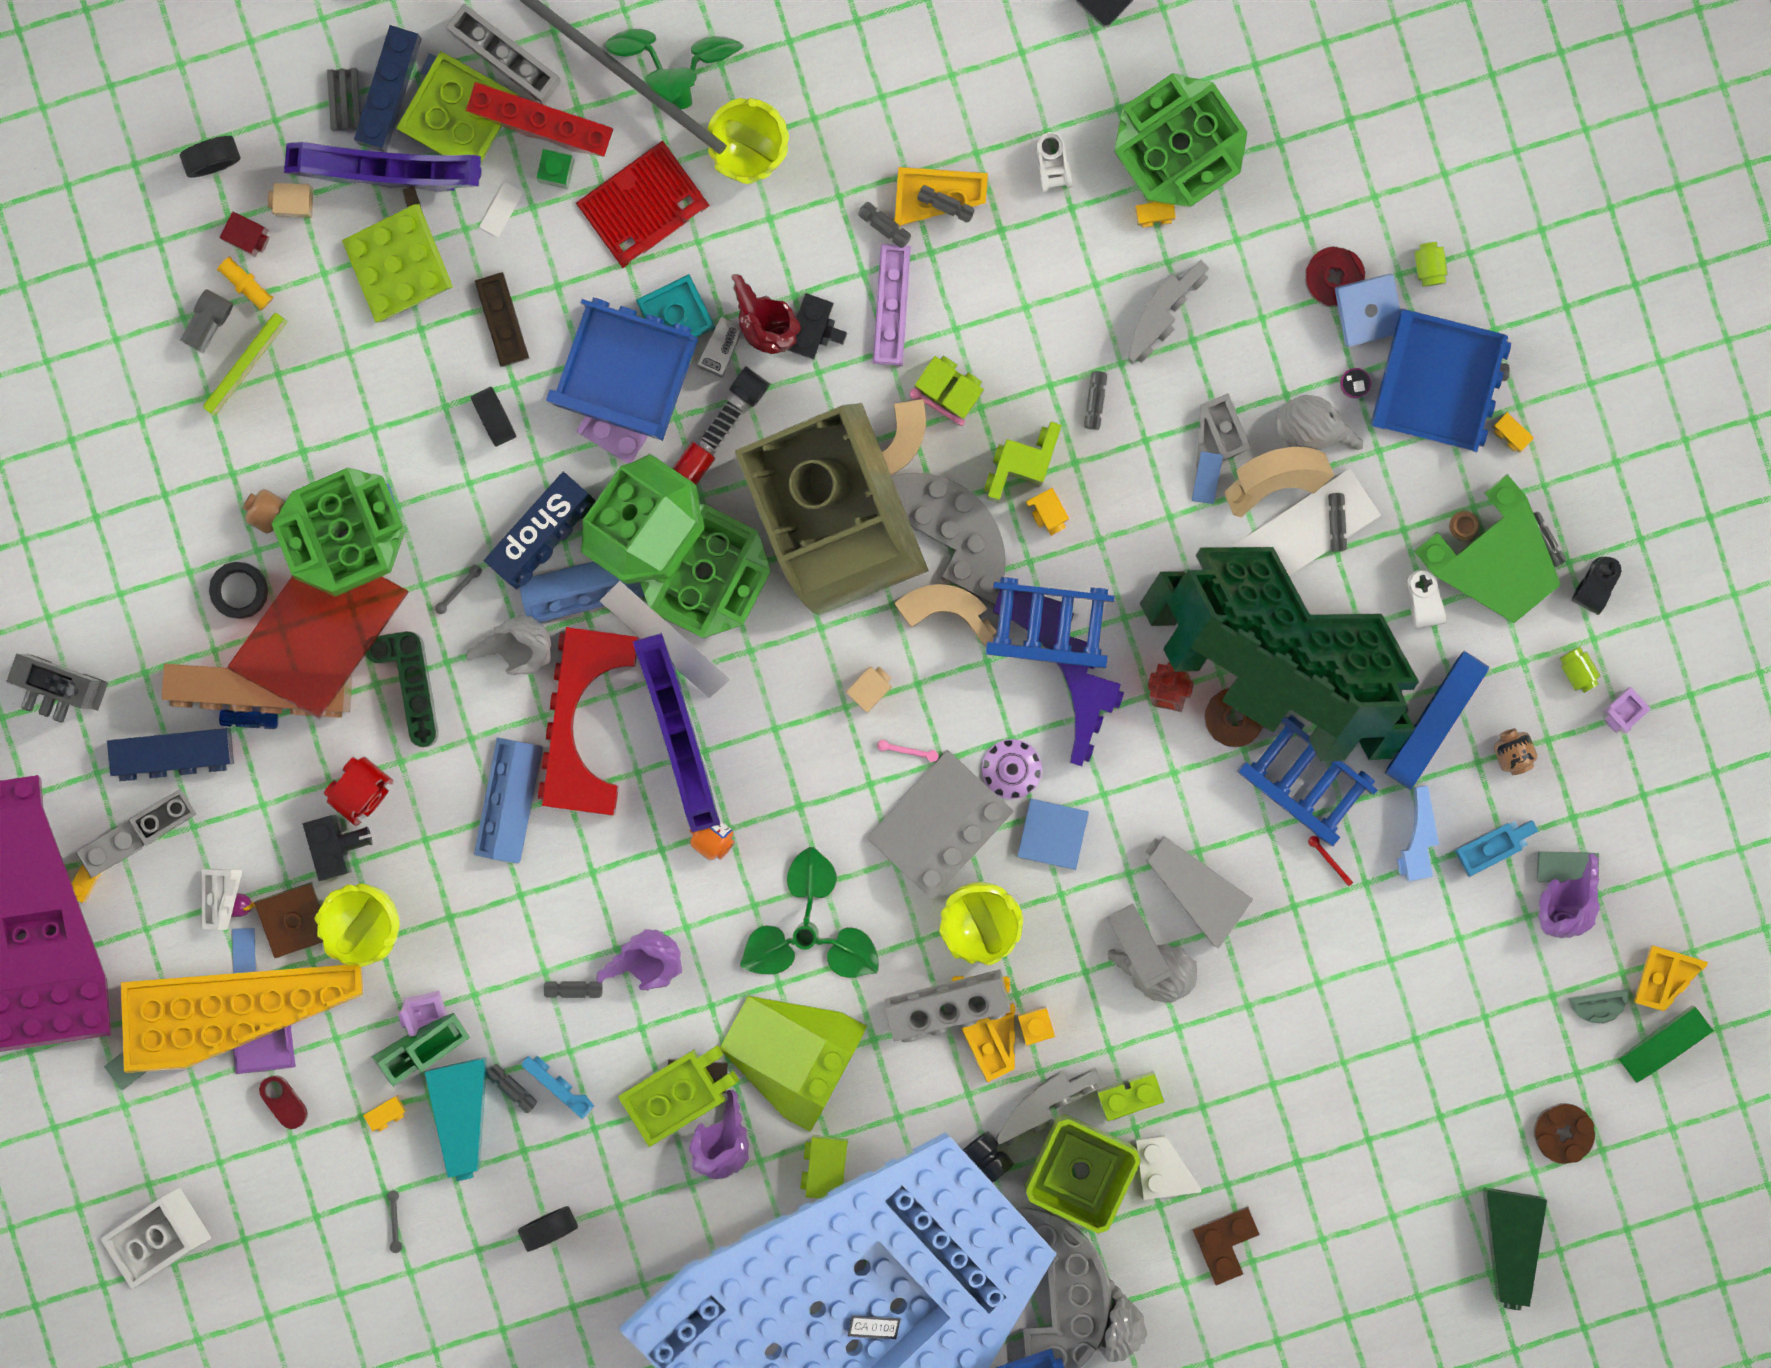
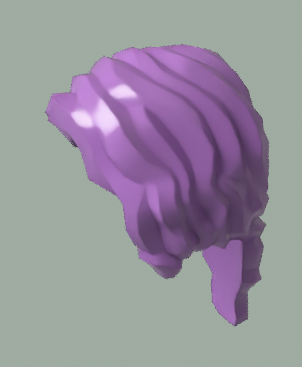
M1595 854L1588 855L1589 860L1585 866L1583 877L1576 880L1568 879L1564 882L1553 879L1547 884V889L1541 894L1539 899L1540 910L1538 914L1541 928L1546 935L1561 939L1572 938L1573 936L1582 935L1595 925V919L1600 909L1597 887L1599 884V859Z
M644 929L643 932L632 936L629 942L621 946V954L614 956L612 962L607 963L604 969L599 970L596 979L598 983H601L606 978L628 971L641 981L639 985L640 990L649 991L654 988L666 987L670 985L674 977L682 973L681 952L676 942L662 931Z
M727 1090L726 1092L728 1098L723 1114L724 1119L720 1123L706 1128L703 1123L698 1124L690 1142L689 1152L692 1154V1169L710 1179H724L733 1173H738L749 1159L747 1129L741 1125L742 1114L739 1112L738 1094L734 1090Z

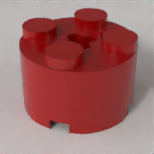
M352 757L343 767L342 771L345 773L338 782L332 781L323 793L328 797L327 804L354 826L362 823L358 819L361 815L365 814L369 817L376 810L389 792L385 788L386 784L393 785L394 782L390 776L366 757L358 760Z

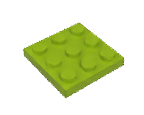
M440 51L396 129L440 155L481 156L482 163L502 126L466 111L474 83L477 82L516 96L519 95Z
M414 204L342 240L375 323L383 322L453 288L420 204Z

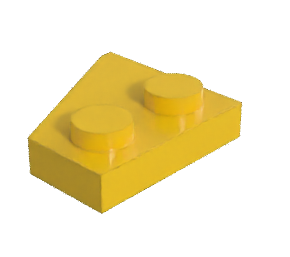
M1651 945L1634 1003L1665 1011L1674 1002V999L1690 985V982L1698 973L1707 967L1708 962Z
M1014 1003L1010 1004V1012H1007L1002 1018L995 1020L984 1018L977 1020L974 1025L961 1028L987 1083L1015 1070Z

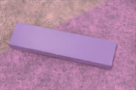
M881 244L873 364L903 366L911 246L899 248L897 245Z

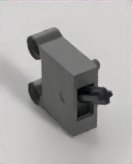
M16 653L6 681L7 683L27 689L21 708L31 712L38 694L44 695L38 713L49 717L55 700H58L52 718L60 723L64 722L70 705L80 709L98 711L108 682L72 671L31 654Z

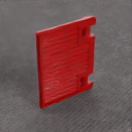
M663 140L576 202L579 209L622 268H625L633 259L642 253H646L689 222V219L697 213L703 212L710 206ZM690 195L693 202L684 209H681L678 203ZM632 237L635 244L623 252L620 245Z

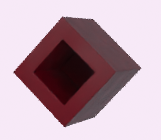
M233 211L219 237L222 241L256 257L258 251L262 253L265 250L270 239L267 236L269 231L267 228Z

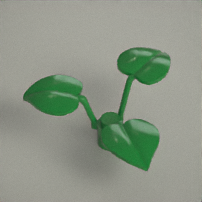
M625 30L612 36L604 43V47L610 53L622 57L634 56L644 50L648 51L657 70L647 75V85L657 95L673 103L681 110L690 107L693 103L690 87L694 86L697 80L695 69L700 60L704 63L718 62L744 48V44L731 38L721 36L706 37L691 46V53L695 56L692 57L690 69L680 67L668 70L662 68L653 46L650 45L656 41V35L648 30Z
M808 847L800 852L793 860L787 873V885L791 894L799 898L808 896L803 922L797 926L793 937L786 940L783 931L775 926L765 925L754 930L747 940L740 963L743 969L758 974H777L783 972L795 960V952L789 944L795 945L799 949L807 950L816 943L818 945H833L827 953V961L832 971L837 975L855 978L878 972V953L874 943L865 932L857 928L846 927L839 932L837 940L820 938L817 926L810 922L813 896L817 898L828 896L837 883V874L834 866L815 847Z

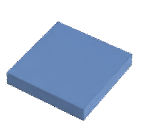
M1030 798L1017 857L1076 870L1089 811Z

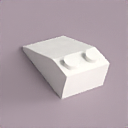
M178 1188L159 1198L100 1240L132 1290L212 1238L181 1188Z

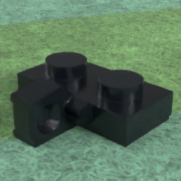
M805 293L796 318L800 323L801 330L796 335V343L787 351L814 360L819 345L827 346L829 340L841 345L844 344L847 332L834 328L835 320L829 319L834 305L833 302Z

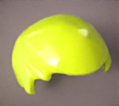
M737 98L724 104L715 112L707 130L727 145L724 152L720 155L712 148H708L710 157L715 161L714 168L717 172L738 182L752 184L758 180L768 178L781 165L788 152L789 133L786 128V122L777 109L755 98Z
M971 882L959 887L947 899L945 908L941 911L939 933L955 959L962 958L970 964L980 962L984 965H992L1009 955L1020 941L1024 918L1017 901L1004 888L988 882Z
M348 884L341 889L330 892L315 916V921L318 924L317 936L323 940L325 953L343 964L358 965L360 967L379 962L388 956L395 946L400 928L399 914L391 897L382 889L369 884H356L355 886Z

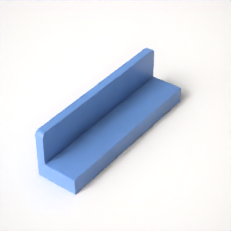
M593 561L533 576L526 585L520 586L522 604L526 616H532L533 619L536 618L537 621L544 622L604 607L600 600L621 580ZM622 582L639 598L644 597L640 582L632 584Z
M497 737L474 855L493 860L520 863L542 746Z

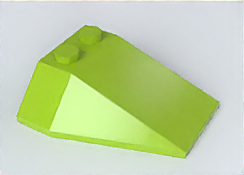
M747 996L720 1049L785 1119L811 1132L868 1026L839 1011Z

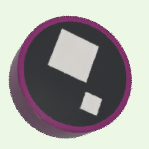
M1352 368L1343 374L1340 380V387L1347 397L1353 399L1361 398L1370 390L1371 379L1365 370Z

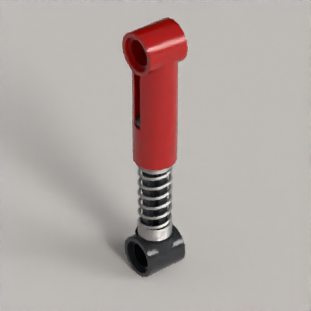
M745 366L729 388V391L732 393L726 399L728 402L723 403L724 407L722 410H718L719 414L717 417H713V423H708L709 428L703 430L705 434L699 436L695 443L691 441L672 469L697 485L715 461L714 454L717 452L715 449L717 447L720 448L719 443L725 441L724 437L726 434H730L729 430L731 427L735 428L734 423L740 421L738 417L746 413L745 411H747L748 407H754L759 402L771 383Z

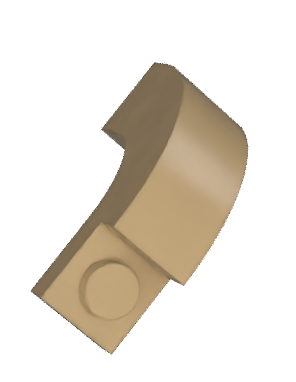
M924 399L894 404L897 431L893 442L882 452L891 476L898 473L911 462L922 444L926 428Z
M1287 447L1264 453L1242 465L1236 470L1239 479L1224 493L1233 515L1242 517L1260 500L1272 492L1284 488H1300L1314 494L1335 475L1324 452L1308 447Z
M937 584L920 587L909 592L894 603L911 628L931 614L950 612L960 616L968 623L985 648L987 642L993 643L994 637L992 635L997 632L987 618L981 621L978 617L988 608L973 594L955 586Z

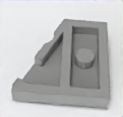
M1229 393L1200 405L1197 470L1201 451L1223 455L1222 461L1252 449Z

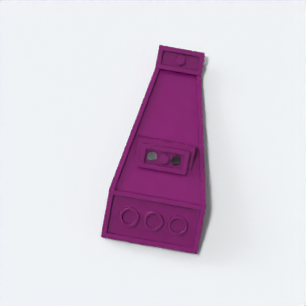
M39 775L1 780L0 1052L111 1036L107 977L43 807L42 779ZM52 928H55V929H56V932H55L54 935H51V936L47 935V933H48V931H49L50 929H52ZM27 933L23 940L17 939L19 934Z

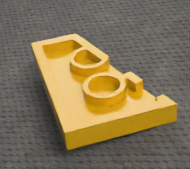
M898 167L895 222L901 226L946 214L932 207L931 203L926 204L917 199L923 185L933 188L936 193L939 191L960 201L962 205L965 203L974 207L985 204L988 173Z

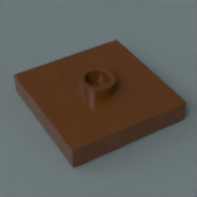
M312 882L254 902L274 959L323 942L317 936L318 924L315 921V916L321 905Z

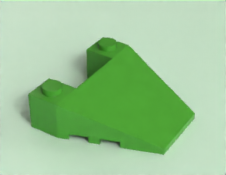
M1506 474L1484 492L1503 515L1502 518L1458 554L1454 552L1438 531L1417 547L1414 552L1434 576L1515 623L1561 584L1529 500L1511 477Z

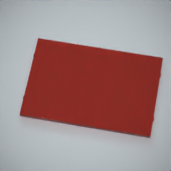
M292 576L227 667L229 670L246 678V680L255 683L295 705L297 708L320 719L408 595V590L389 579L379 577L338 596H333L298 581Z

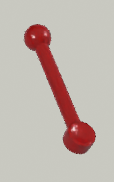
M1311 836L1308 839V844L1319 851L1348 886L1352 885L1353 881L1320 845V839L1317 836Z

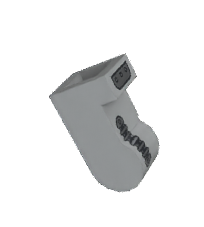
M724 317L720 318L712 337L709 339L697 364L699 368L721 378L724 377L742 333L739 324Z

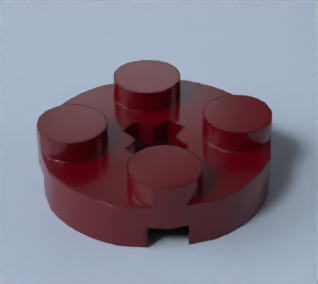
M1331 246L1320 250L1311 258L1305 269V284L1308 292L1316 301L1326 307H1338L1335 287L1365 280L1366 272L1361 259L1354 252ZM1330 269L1343 273V276L1340 278L1341 284L1336 285L1335 282L1330 283L1327 280L1330 276Z

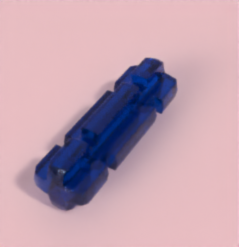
M223 709L219 714V724L221 726L231 727L234 724L236 727L260 729L261 726H264V729H276L279 723L277 713L262 714V712L258 711L234 712Z

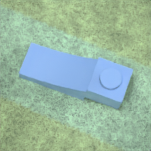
M1426 785L1413 787L1415 806L1413 831L1407 849L1400 851L1401 858H1397L1400 876L1405 875L1407 881L1433 877L1428 847L1439 845L1429 789Z

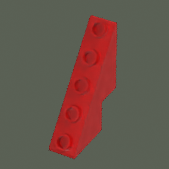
M477 82L474 83L466 111L527 137L543 139L573 152L605 157L614 129Z

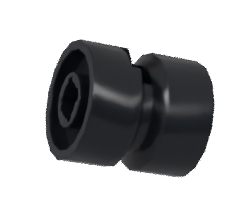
M986 1131L967 1145L963 1151L993 1183L1004 1175L1014 1165V1162L1003 1151L997 1152L998 1142L989 1131Z

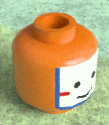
M721 820L720 825L692 833L691 847L709 861L716 858L721 860L735 843L732 839L733 830Z

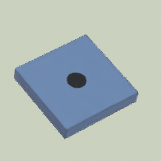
M1388 273L1335 287L1345 346L1350 347L1394 335L1400 313L1394 274Z

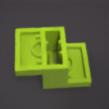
M1050 421L1048 428L1042 426L1036 443L1037 446L1041 447V450L1006 439L1005 445L998 444L992 462L998 464L995 474L989 472L983 490L989 493L987 500L999 502L1007 475L1042 486L1062 427L1061 424Z

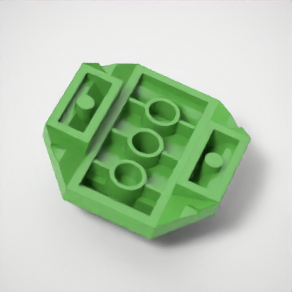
M1172 73L1123 106L1114 153L1148 202L1191 208L1241 173L1248 132L1214 82ZM1175 136H1184L1188 141V147L1184 150L1176 149L1172 144V139Z
M651 454L632 463L620 466L583 519L581 553L625 584L639 583L655 578L657 580L670 578L705 528L703 517L700 514L696 485Z
M348 467L292 491L279 515L277 514L271 523L294 579L333 596H338L391 573L406 531L384 477ZM348 530L344 537L337 538L340 532Z
M701 504L700 514L703 517L705 528L671 577L658 580L655 578L640 583L647 605L659 616L702 638H706L744 625L771 570L757 530L706 504ZM701 563H708L712 566L713 573L709 579L701 580L697 577L696 568Z

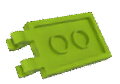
M718 1045L701 1056H698L695 1049L618 1096L649 1148L723 1103L726 1099L722 1092L740 1081L734 1070L714 1082L706 1067L724 1055Z

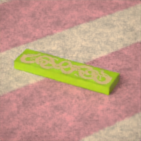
M273 313L204 403L203 408L214 416L218 414L288 323L286 319L278 313Z

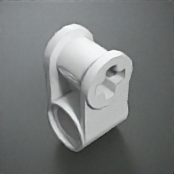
M1054 132L1043 134L1036 145L1042 192H1047L1048 188L1065 185L1068 188L1072 187L1070 167L1062 138ZM1044 140H1054L1058 144V151L1053 155L1046 154L1042 150V142ZM1062 175L1060 177L1049 178L1051 176Z
M1426 570L1413 572L1408 577L1407 587L1415 628L1420 629L1446 623L1445 610L1436 577ZM1421 575L1423 579L1429 580V585L1425 586L1424 592H1422L1421 588L1415 587V583L1420 580L1419 576Z

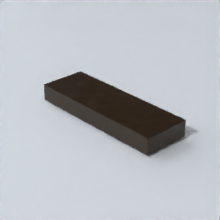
M501 272L475 280L500 367L530 359L504 273Z

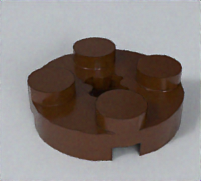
M1226 688L1210 699L1205 709V725L1215 741L1228 747H1242L1257 738L1263 726L1244 714L1243 720L1238 721V726H1232V722L1227 721L1226 715L1231 714V709L1233 708L1222 701L1229 688Z
M1560 1103L1551 1106L1549 1109L1541 1112L1534 1125L1533 1134L1539 1150L1546 1158L1556 1163L1568 1164L1579 1162L1590 1152L1595 1141L1594 1122L1583 1109L1573 1104ZM1565 1125L1570 1126L1569 1132L1572 1133V1137L1570 1139L1566 1138L1564 1142L1559 1141L1560 1135L1556 1134L1558 1128L1564 1129Z

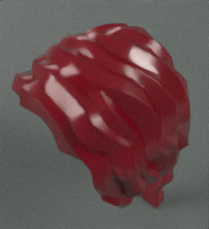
M731 275L732 280L735 282L733 290L739 302V326L749 345L769 354L785 352L796 343V335L800 332L801 327L788 304L784 301L773 300L768 296L756 297L751 286L745 283L741 275Z

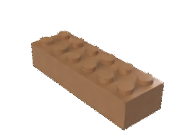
M164 664L161 700H170L169 706L192 708L193 702H200L201 709L222 710L223 704H230L231 711L252 712L253 706H260V712L282 714V708H290V714L312 716V710H320V716L342 718V712H350L352 676Z

